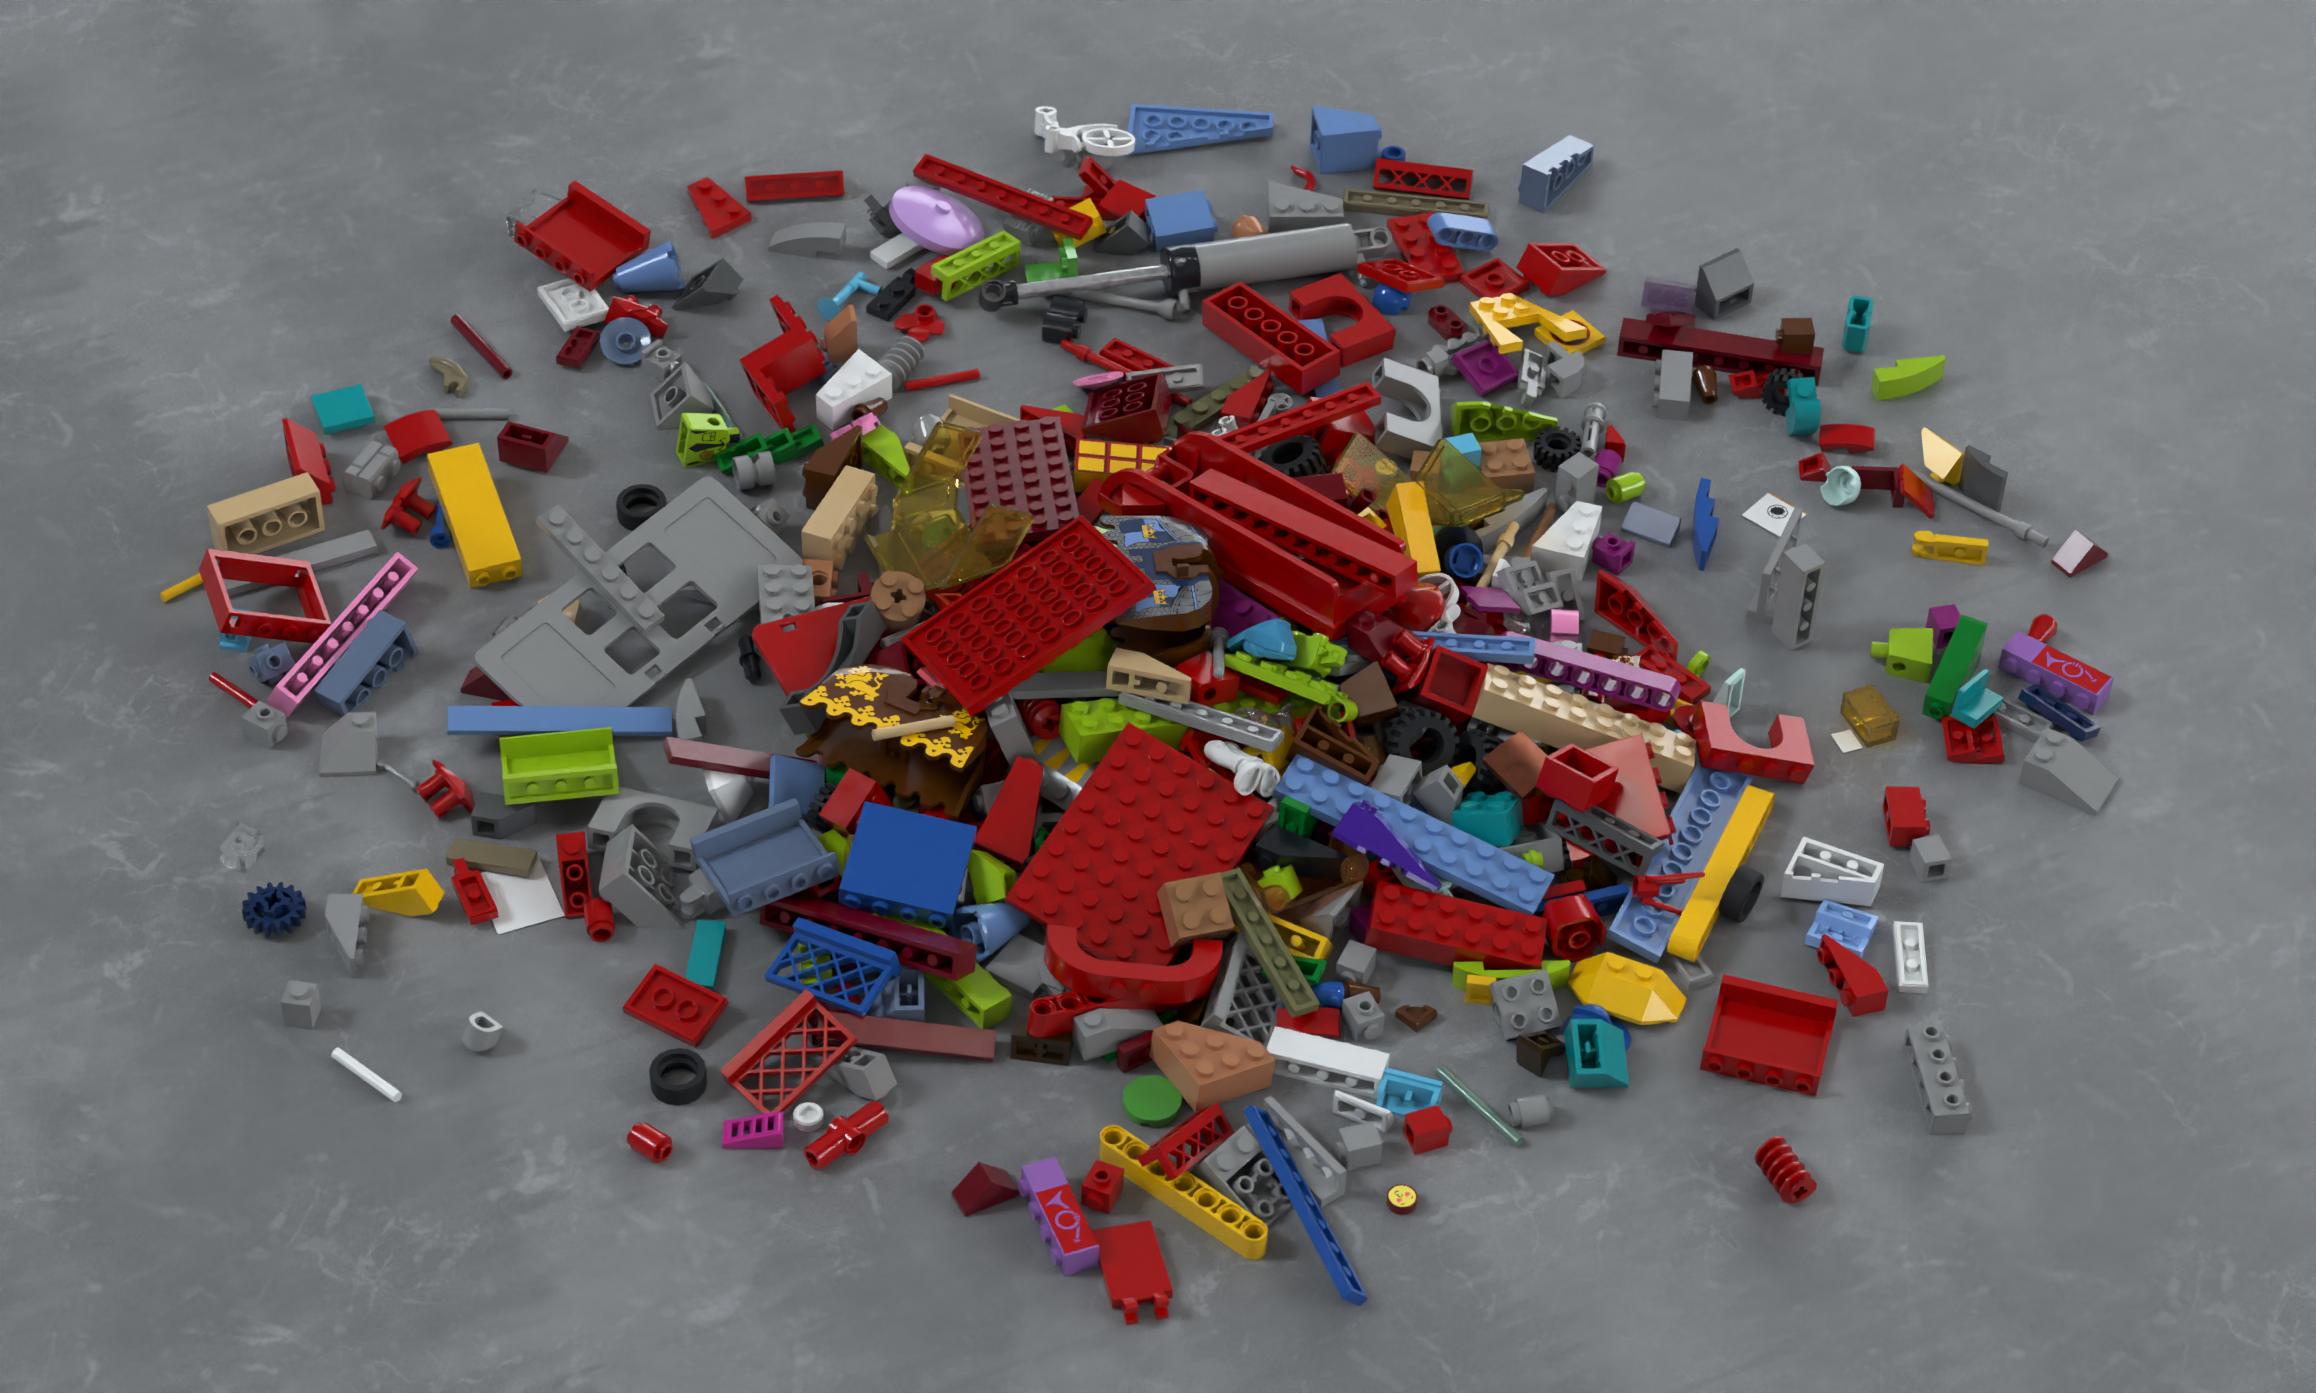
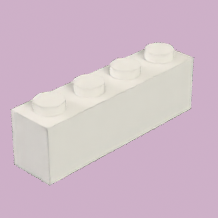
M1276 1026L1266 1049L1275 1059L1273 1074L1372 1098H1378L1377 1091L1385 1067L1388 1068L1389 1053Z

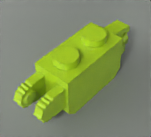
M1292 631L1295 644L1297 645V655L1292 662H1280L1287 665L1286 670L1293 672L1299 670L1325 678L1330 674L1332 667L1343 666L1347 650L1328 641L1329 637L1323 634L1313 633L1312 636H1307L1302 632Z

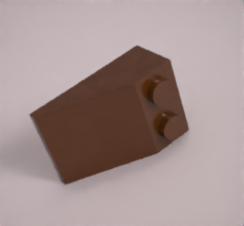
M857 425L815 451L809 462H805L802 477H805L803 496L806 497L807 509H817L846 465L862 469V426Z

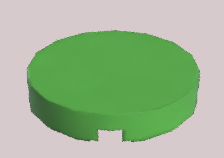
M1147 1075L1138 1077L1127 1085L1123 1093V1109L1126 1116L1134 1123L1139 1125L1141 1123L1148 1124V1127H1160L1171 1123L1178 1117L1182 1106V1095L1169 1079L1162 1076Z

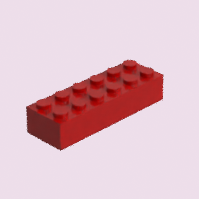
M1239 281L1202 301V325L1263 369L1271 370L1273 376L1301 396L1340 375L1339 349L1243 282Z
M1378 880L1371 901L1364 945L1448 966H1453L1454 962L1483 961L1484 970L1540 969L1548 919Z

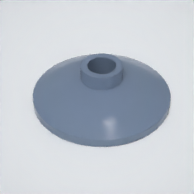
M622 317L611 321L605 326L600 336V346L603 354L608 360L618 365L638 363L641 361V351L651 345V336L648 328L639 320L630 317ZM629 342L631 345L630 347L623 348L622 344Z

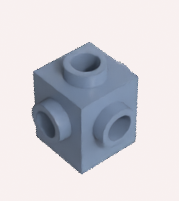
M285 642L271 647L270 643L254 649L256 655L249 657L251 662L249 664L250 672L255 679H259L260 683L269 680L270 684L283 679L285 676L284 672L292 669L295 665Z

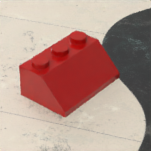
M288 418L282 419L287 458L292 477L308 472L320 491L322 505L332 504L331 493L336 492L333 476L328 477V475H331L328 459L323 460L326 458L324 443L318 442L315 432Z

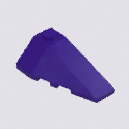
M1363 800L1362 803L1357 801L1351 805L1333 830L1332 836L1363 854L1366 852L1377 854L1375 857L1381 864L1387 867H1401L1400 872L1404 876L1434 892L1440 890L1442 887L1441 882L1383 815L1377 813L1378 807L1366 800Z

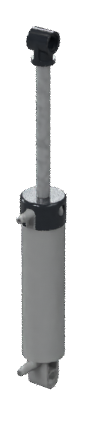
M1341 223L1195 244L1186 243L1165 246L1161 250L1160 265L1017 285L1015 280L1001 282L997 279H990L984 282L981 287L979 304L984 310L995 312L1004 306L1018 305L1019 299L1163 280L1167 294L1170 296L1178 295L1183 311L1189 312L1191 308L1188 294L1230 287L1239 281L1244 284H1253L1354 269L1357 272V265L1365 262V259L1378 258L1386 254L1392 241V234L1384 227L1353 230L1349 223ZM1374 240H1380L1384 245H1379ZM1357 273L1361 286L1367 287L1368 277ZM987 293H994L998 298H990Z

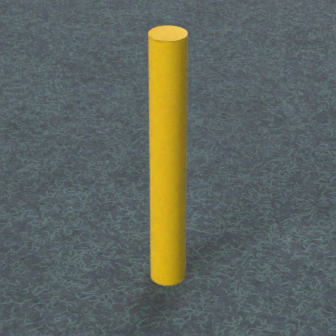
M200 573L160 592L159 595L162 601L166 602L202 584L203 581Z

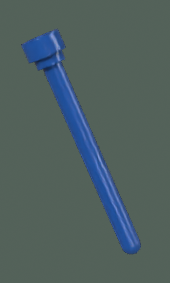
M437 496L436 526L430 532V543L437 549H445L451 545L452 535L447 527V522Z

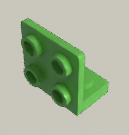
M1063 238V247L1058 249L1059 262L1024 264L1027 283L1078 276V258L1073 238Z

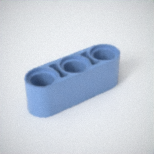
M1438 212L1430 216L1427 222L1431 234L1440 245L1489 251L1495 248L1499 241L1491 223L1487 219Z

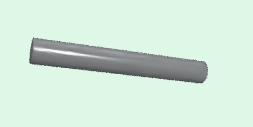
M432 408L436 410L440 419H509V408Z

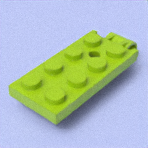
M1237 651L1236 654H1225L1224 666L1323 705H1328L1327 715L1332 721L1336 719L1338 722H1351L1357 717L1358 708L1356 704L1347 699L1348 694L1336 690V684L1325 680L1320 682L1311 680L1312 675L1299 670H1296V672L1286 670L1287 665L1277 661H1271V663L1263 661L1262 657L1256 658L1247 652ZM1342 704L1344 705L1346 710L1345 716L1343 718L1339 713V709Z

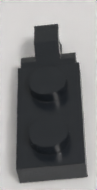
M909 268L904 272L902 278L898 276L893 279L866 306V313L889 321L915 296V290L917 289L915 287V269Z

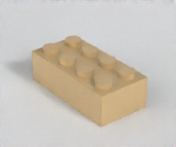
M847 465L844 467L801 531L802 559L834 560V571L843 568L846 557L849 553H853L856 542L867 531L865 523L878 512L879 508L876 505L878 486L875 485V473Z
M308 472L207 506L213 546L216 550L257 554L325 531L320 491Z

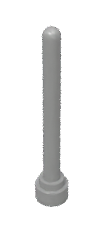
M1090 290L1061 294L1065 297L1158 312L1164 319L1170 320L1175 319L1178 307L1177 300L1172 299L1154 302Z
M1222 627L1211 629L1210 648L1213 650V675L1217 679H1221L1224 676V649L1227 648L1226 641L1229 640L1227 630Z

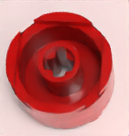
M1586 895L1567 896L1546 903L1544 906L1545 912L1542 915V918L1548 919L1545 939L1556 956L1561 957L1562 960L1578 962L1592 956V950L1598 944L1600 947L1604 944L1607 934L1606 927Z

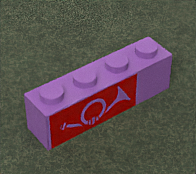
M2017 631L2002 648L1998 668L2032 685L2037 684L2052 695L2092 715L2109 698L2114 679L2020 631Z
M1056 1157L1021 1166V1180H1018V1189L1022 1198L1027 1197L1029 1201L1028 1208L1031 1218L1038 1220L1041 1239L1044 1243L1048 1242L1050 1246V1256L1055 1266L1059 1265L1064 1276L1099 1266V1245Z

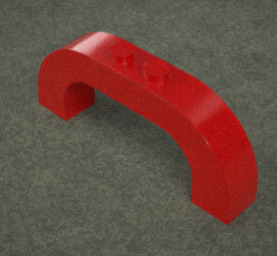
M1047 925L1044 945L1045 964L1057 981L1080 994L1105 999L1177 1004L1189 1002L1205 995L1212 989L1218 978L1223 949L1222 941L1193 938L1191 955L1188 961L1175 966H1161L1093 958L1084 953L1078 946L1076 940L1077 927Z

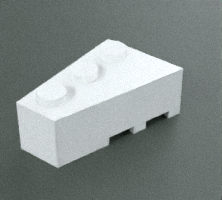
M1576 501L1532 546L1531 561H1537L1541 572L1547 573L1575 567L1577 580H1582L1592 552L1593 541L1600 530L1602 506Z
M1803 836L1784 873L1780 897L1814 901L1826 899L1835 903L1871 906L1880 888L1884 864Z

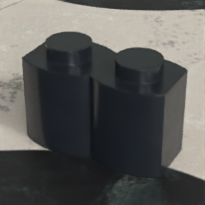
M1055 295L1042 324V340L1061 344L1064 339L1070 342L1079 339L1081 323H1086L1088 316L1085 300Z

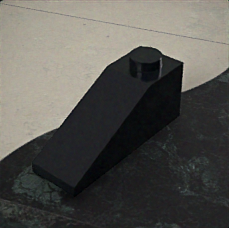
M1273 824L1256 844L1255 865L1264 870L1277 865L1281 869L1292 864L1297 877L1345 879L1347 877L1348 855Z

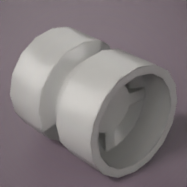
M770 451L755 453L753 458H750L748 455L732 458L734 479L739 491L754 488L756 483L760 487L776 484L775 467Z

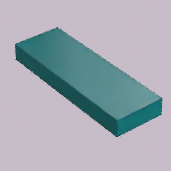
M697 919L685 978L713 992L726 933V922Z

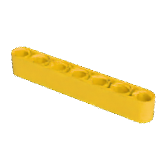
M1110 1125L1101 1130L1099 1156L1103 1162L1123 1168L1124 1177L1244 1258L1257 1260L1266 1254L1268 1228L1263 1221L1188 1171L1169 1181L1158 1160L1142 1167L1136 1156L1150 1146L1124 1128Z

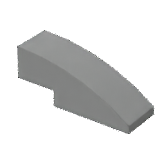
M813 222L786 227L774 233L768 251L817 258L819 251L841 254L846 241V224Z
M688 678L680 690L676 706L677 738L702 742V736L707 735L706 715L692 679Z

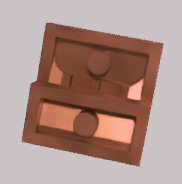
M1520 731L1484 757L1482 764L1522 802L1537 789L1535 786L1545 758L1548 755L1523 731Z

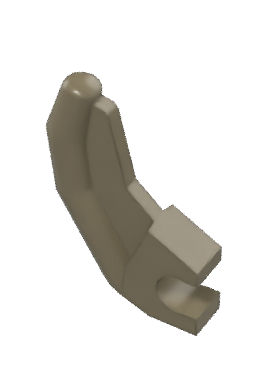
M431 357L429 359L430 367L444 375V393L448 394L451 390L455 389L456 397L461 398L467 392L469 384L467 373L458 363L445 357Z

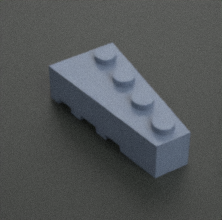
M1568 135L1522 164L1521 182L1518 186V192H1520L1519 203L1545 213L1592 165L1595 145Z
M379 610L368 621L360 635L351 642L350 647L342 657L335 661L333 668L318 682L314 692L320 705L342 717L347 713H354L370 698V691L373 688L380 689L386 683V677L392 671L398 673L404 667L403 661L407 657L414 658L419 651L406 622Z

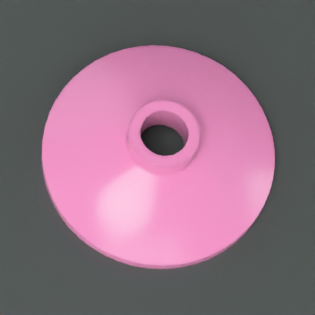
M1120 371L1101 373L1074 380L1073 385L1094 390L1108 386L1118 381L1124 375Z

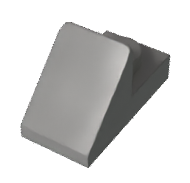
M1575 567L1547 572L1548 582L1554 581L1564 605L1557 609L1579 611V621L1585 620Z

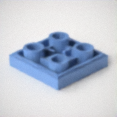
M777 754L771 756L769 808L795 798L800 805L801 816L803 818L810 817L807 815V811L811 810V807H809L810 802H814L815 798L813 797L815 793L819 794V789L824 787L825 766Z

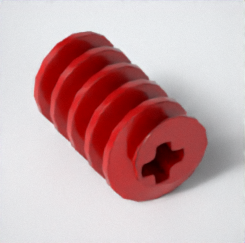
M1055 698L1018 699V706L1036 736L1044 740H1053L1060 736L1058 731L1061 708Z
M1774 1136L1759 1147L1755 1154V1162L1761 1168L1762 1173L1767 1176L1769 1183L1773 1185L1774 1190L1779 1194L1783 1202L1788 1204L1801 1202L1813 1194L1817 1183L1814 1179H1810L1809 1171L1804 1170V1164L1798 1161L1799 1158L1795 1153H1792V1148L1786 1144L1785 1138Z

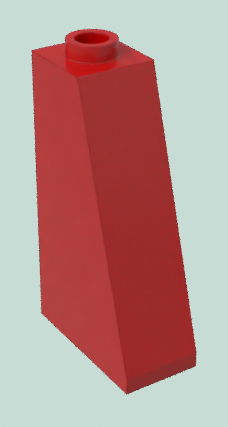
M1017 756L976 836L974 850L986 851L999 861L1004 860L1007 866L1020 873H1023L1026 869L1023 863L1024 859L1030 857L1032 852L1044 780L1043 767L1039 762L1032 758L1023 759Z

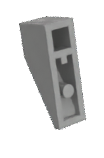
M1099 1008L1073 1017V1041L1084 1060L1087 1061L1117 1051V1046L1123 1042L1161 1027L1163 1024L1154 1010Z
M828 1043V1047H840V1046H841V1045H839V1044H830V1043ZM851 1047L825 1072L857 1096L872 1100L884 1098L888 1091L897 1085L885 1054ZM813 1054L810 1056L811 1063L819 1067L823 1063V1054Z

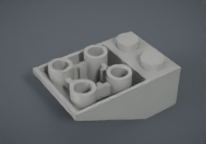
M1244 1126L1190 1171L1192 1175L1263 1221L1266 1226H1269L1292 1205L1263 1148Z

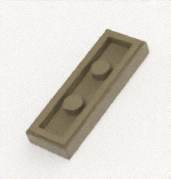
M455 838L446 856L447 865L454 866L453 860L464 857L468 868L529 878L538 856L535 850Z

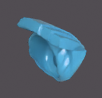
M1271 619L1254 625L1226 641L1227 647L1231 652H1247L1256 658L1266 657L1277 662H1292L1297 655V645L1290 628L1291 624L1283 619Z

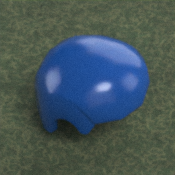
M1380 283L1375 289L1372 304L1375 309L1383 314L1398 315L1402 308L1405 307V310H1408L1412 299V292L1405 293Z

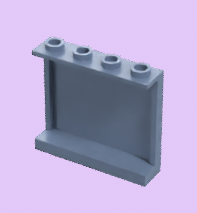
M795 798L690 838L694 861L733 917L840 876L836 853L834 851L827 853L802 819L800 805Z

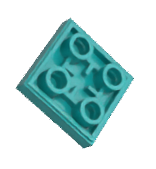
M361 384L311 395V402L324 435L339 433L340 431L355 427L361 428L375 423L373 411Z

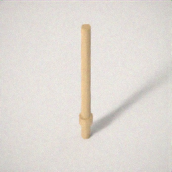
M1510 522L1505 533L1499 536L1496 542L1497 548L1476 587L1489 586L1499 559L1504 558L1506 552L1511 550L1515 542L1514 537L1519 529L1517 522ZM1468 602L1465 606L1474 608L1470 602Z

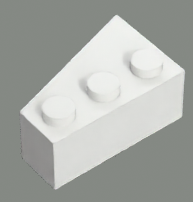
M858 349L816 394L817 419L834 431L852 420V411L857 404L875 400L878 397H882L886 401L892 398V374Z

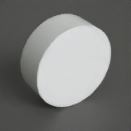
M812 1102L798 1105L793 1112L795 1127L803 1132L818 1130L824 1122L822 1108Z

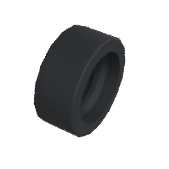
M648 484L633 485L624 489L618 495L616 501L619 523L628 530H635L667 505L664 492ZM637 504H650L656 507L651 511L643 513L628 510V508Z
M1745 865L1740 866L1726 886L1720 901L1719 913L1738 923L1743 922L1752 911L1760 895L1764 882L1763 874Z
M669 1049L660 1053L651 1063L649 1069L651 1090L658 1100L670 1105H685L699 1099L705 1092L707 1072L705 1061L699 1054L689 1049ZM674 1069H686L696 1075L693 1080L680 1085L668 1084L661 1080L665 1073Z

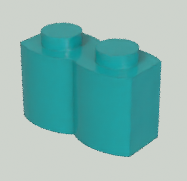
M1856 295L1850 298L1842 338L1844 350L1862 353L1866 349L1874 306L1872 298Z

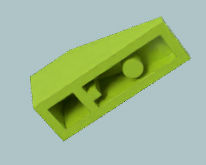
M880 425L864 434L863 461L906 496H911L912 474L896 433L890 431L884 425Z

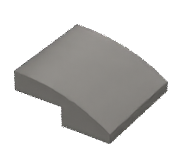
M1536 560L1503 568L1496 572L1508 595L1514 598L1513 601L1527 616L1564 606L1554 581L1545 583Z

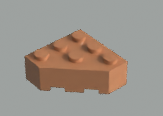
M1181 1021L1153 1029L1149 1056L1195 1112L1216 1102L1220 1104L1271 1086L1275 1059L1259 1041Z

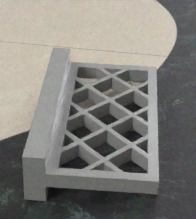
M1794 508L1762 573L1761 583L1747 609V618L1772 625L1783 555L1789 549L1797 547L1803 509Z
M1240 930L1225 945L1218 978L1212 987L1201 1027L1254 1040L1251 1033L1258 1031L1263 1040V1046L1267 1049L1274 1027H1277V1009H1282V1001L1269 978L1264 977L1267 983L1262 985L1257 980L1254 973L1263 972V968ZM1246 954L1253 957L1258 966L1251 967L1246 959ZM1246 975L1252 987L1244 988L1239 977ZM1271 989L1276 1001L1269 1002L1264 990ZM1256 993L1261 1004L1254 1006L1248 994ZM1240 996L1246 1008L1238 1009L1233 997ZM1264 1010L1270 1021L1263 1023L1257 1011ZM1249 1013L1254 1026L1247 1027L1242 1015ZM1233 1017L1239 1029H1234L1225 1024L1226 1019Z

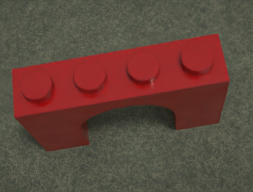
M1341 273L1290 291L1289 312L1298 321L1319 319L1329 315H1341L1357 322L1353 326L1330 334L1329 343L1340 350V366L1342 368L1393 349L1394 337L1396 335L1393 325L1388 323L1379 310L1375 309L1367 301L1366 297L1361 295Z
M1701 701L1691 719L1701 767L1805 784L1815 765L1804 718L1778 714L1768 732L1771 749L1754 747L1739 738L1731 726L1727 705Z

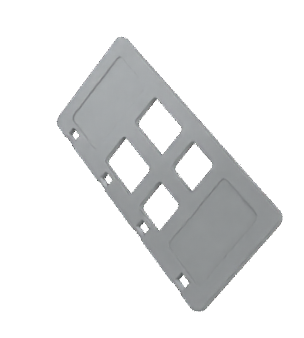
M706 476L690 486L605 552L620 567L644 547H652L675 570L644 594L659 608L684 587L693 585L717 607L703 620L678 639L672 638L659 625L643 635L600 589L580 571L479 649L475 654L474 661L476 666L519 706L630 707L653 689L665 677L667 678L712 642L721 632L727 630L759 604L757 565H802L803 561L792 548L716 479ZM588 591L594 592L617 614L591 635L585 634L562 612ZM713 620H716L720 625L711 632L706 626ZM630 630L636 631L659 652L655 658L634 674H628L605 653L609 646ZM655 667L660 673L651 680L645 674Z

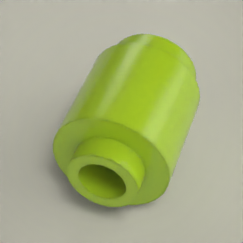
M1628 472L1609 479L1605 489L1606 495L1615 504L1636 498L1644 492L1646 487L1645 480L1638 472Z

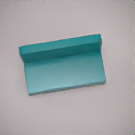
M1987 669L1982 670L1958 690L1951 717L1973 729L1999 709L2004 697L1985 688L1990 673Z

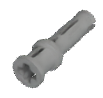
M1592 402L1585 406L1581 425L1584 435L1580 453L1591 460L1596 458L1599 434L1604 430V419L1607 414L1604 405L1598 402Z

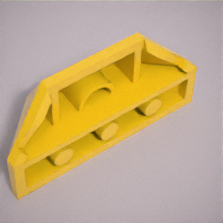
M1610 952L1577 962L1567 981V986L1570 990H1573L1583 1005H1599L1609 1015L1638 1025L1660 1024L1667 1021L1669 1023H1677L1687 1001V998L1663 970Z

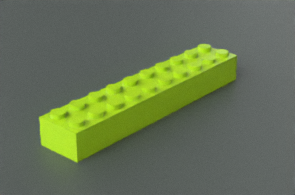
M1238 690L1237 700L1207 707L1254 722H1262L1264 725L1275 729L1288 725L1291 730L1295 718L1307 717L1316 701L1291 692L1287 698L1276 706ZM1102 698L1086 702L1076 701L1061 705L1058 733L1077 764L1101 761L1128 722L1177 751H1182L1179 743L1189 728L1187 725L1119 704V698ZM1319 703L1323 707L1322 711L1327 714L1328 705Z

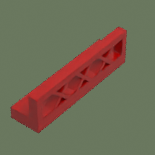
M1377 158L1373 188L1469 200L1471 184L1473 182V170ZM1380 173L1393 174L1396 177L1389 184L1379 183ZM1404 176L1418 177L1420 181L1411 187L1406 186L1401 179ZM1428 179L1442 180L1444 184L1436 190L1430 189L1426 181ZM1452 182L1466 183L1465 193L1454 192L1449 184ZM1423 184L1425 188H1419V186Z
M843 170L744 177L746 201L845 195Z
M1218 1102L1195 1112L1136 1157L1142 1167L1158 1160L1169 1181H1171L1226 1141L1235 1132ZM1214 1119L1222 1134L1214 1130ZM1200 1132L1206 1136V1144L1200 1142ZM1185 1143L1191 1146V1155L1185 1153ZM1168 1153L1176 1157V1169L1167 1155Z

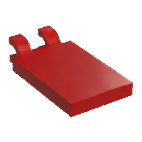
M1151 1220L1091 1230L1099 1245V1267L1112 1309L1122 1308L1126 1326L1138 1324L1139 1319L1136 1312L1139 1311L1138 1304L1152 1302L1156 1320L1169 1318L1167 1306H1169L1168 1298H1173V1289Z

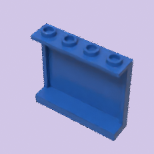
M865 801L839 887V903L853 909L863 908L872 910L879 915L889 914L910 922L920 921L929 923L936 928L946 927L952 929L953 915L971 850L974 849L976 842L977 826Z

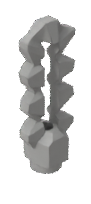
M1480 326L1476 333H1463L1460 340L1455 338L1448 339L1446 346L1435 344L1431 351L1423 354L1417 360L1416 368L1435 376H1440L1444 373L1454 376L1458 368L1451 360L1449 361V355L1460 351L1463 347L1464 349L1470 347L1477 341L1482 342L1485 338L1489 340L1491 336L1485 334L1483 326Z

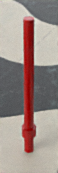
M1066 339L1061 342L1060 348L1074 354L1077 359L1083 362L1089 361L1110 372H1123V378L1125 379L1126 373L1134 372L1092 352V349L1085 345L1079 346ZM1171 394L1172 401L1184 407L1192 404V399L1183 394Z

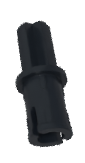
M743 636L738 640L741 654L739 663L744 669L745 679L749 680L750 683H755L756 680L761 679L759 666L761 657L756 651L752 636Z

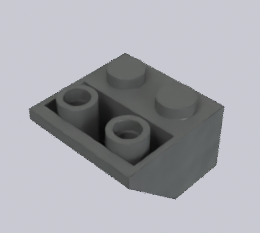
M1738 248L1699 266L1694 305L1713 320L1751 303L1754 282Z

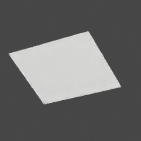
M539 857L529 878L490 871L481 873L498 910V918L492 919L498 935L565 916Z

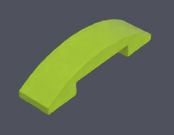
M1570 960L1542 961L1540 969L1484 970L1483 961L1454 962L1452 986L1466 991L1467 974L1496 977V981L1547 969L1554 991L1567 985Z

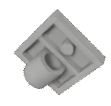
M1547 969L1489 984L1493 996V1017L1496 1024L1501 1026L1505 1041L1518 1038L1519 1034L1547 1031L1563 1026Z

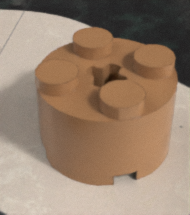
M886 571L874 583L869 601L874 603L887 625L884 632L895 634L918 624L925 605L926 594L923 582L920 579L901 571Z

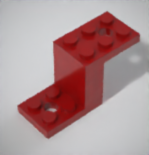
M777 294L769 300L783 334L739 360L755 396L781 429L787 427L791 434L796 431L793 425L796 419L791 410L786 408V405L789 404L786 395L825 373L826 370L822 363L825 361V357L819 347H816V344L819 342L813 331L807 332L806 324L801 316L795 317V311L789 301L784 303Z

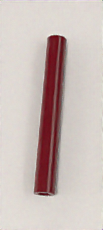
M460 314L452 316L450 323L502 379L510 378L512 370Z

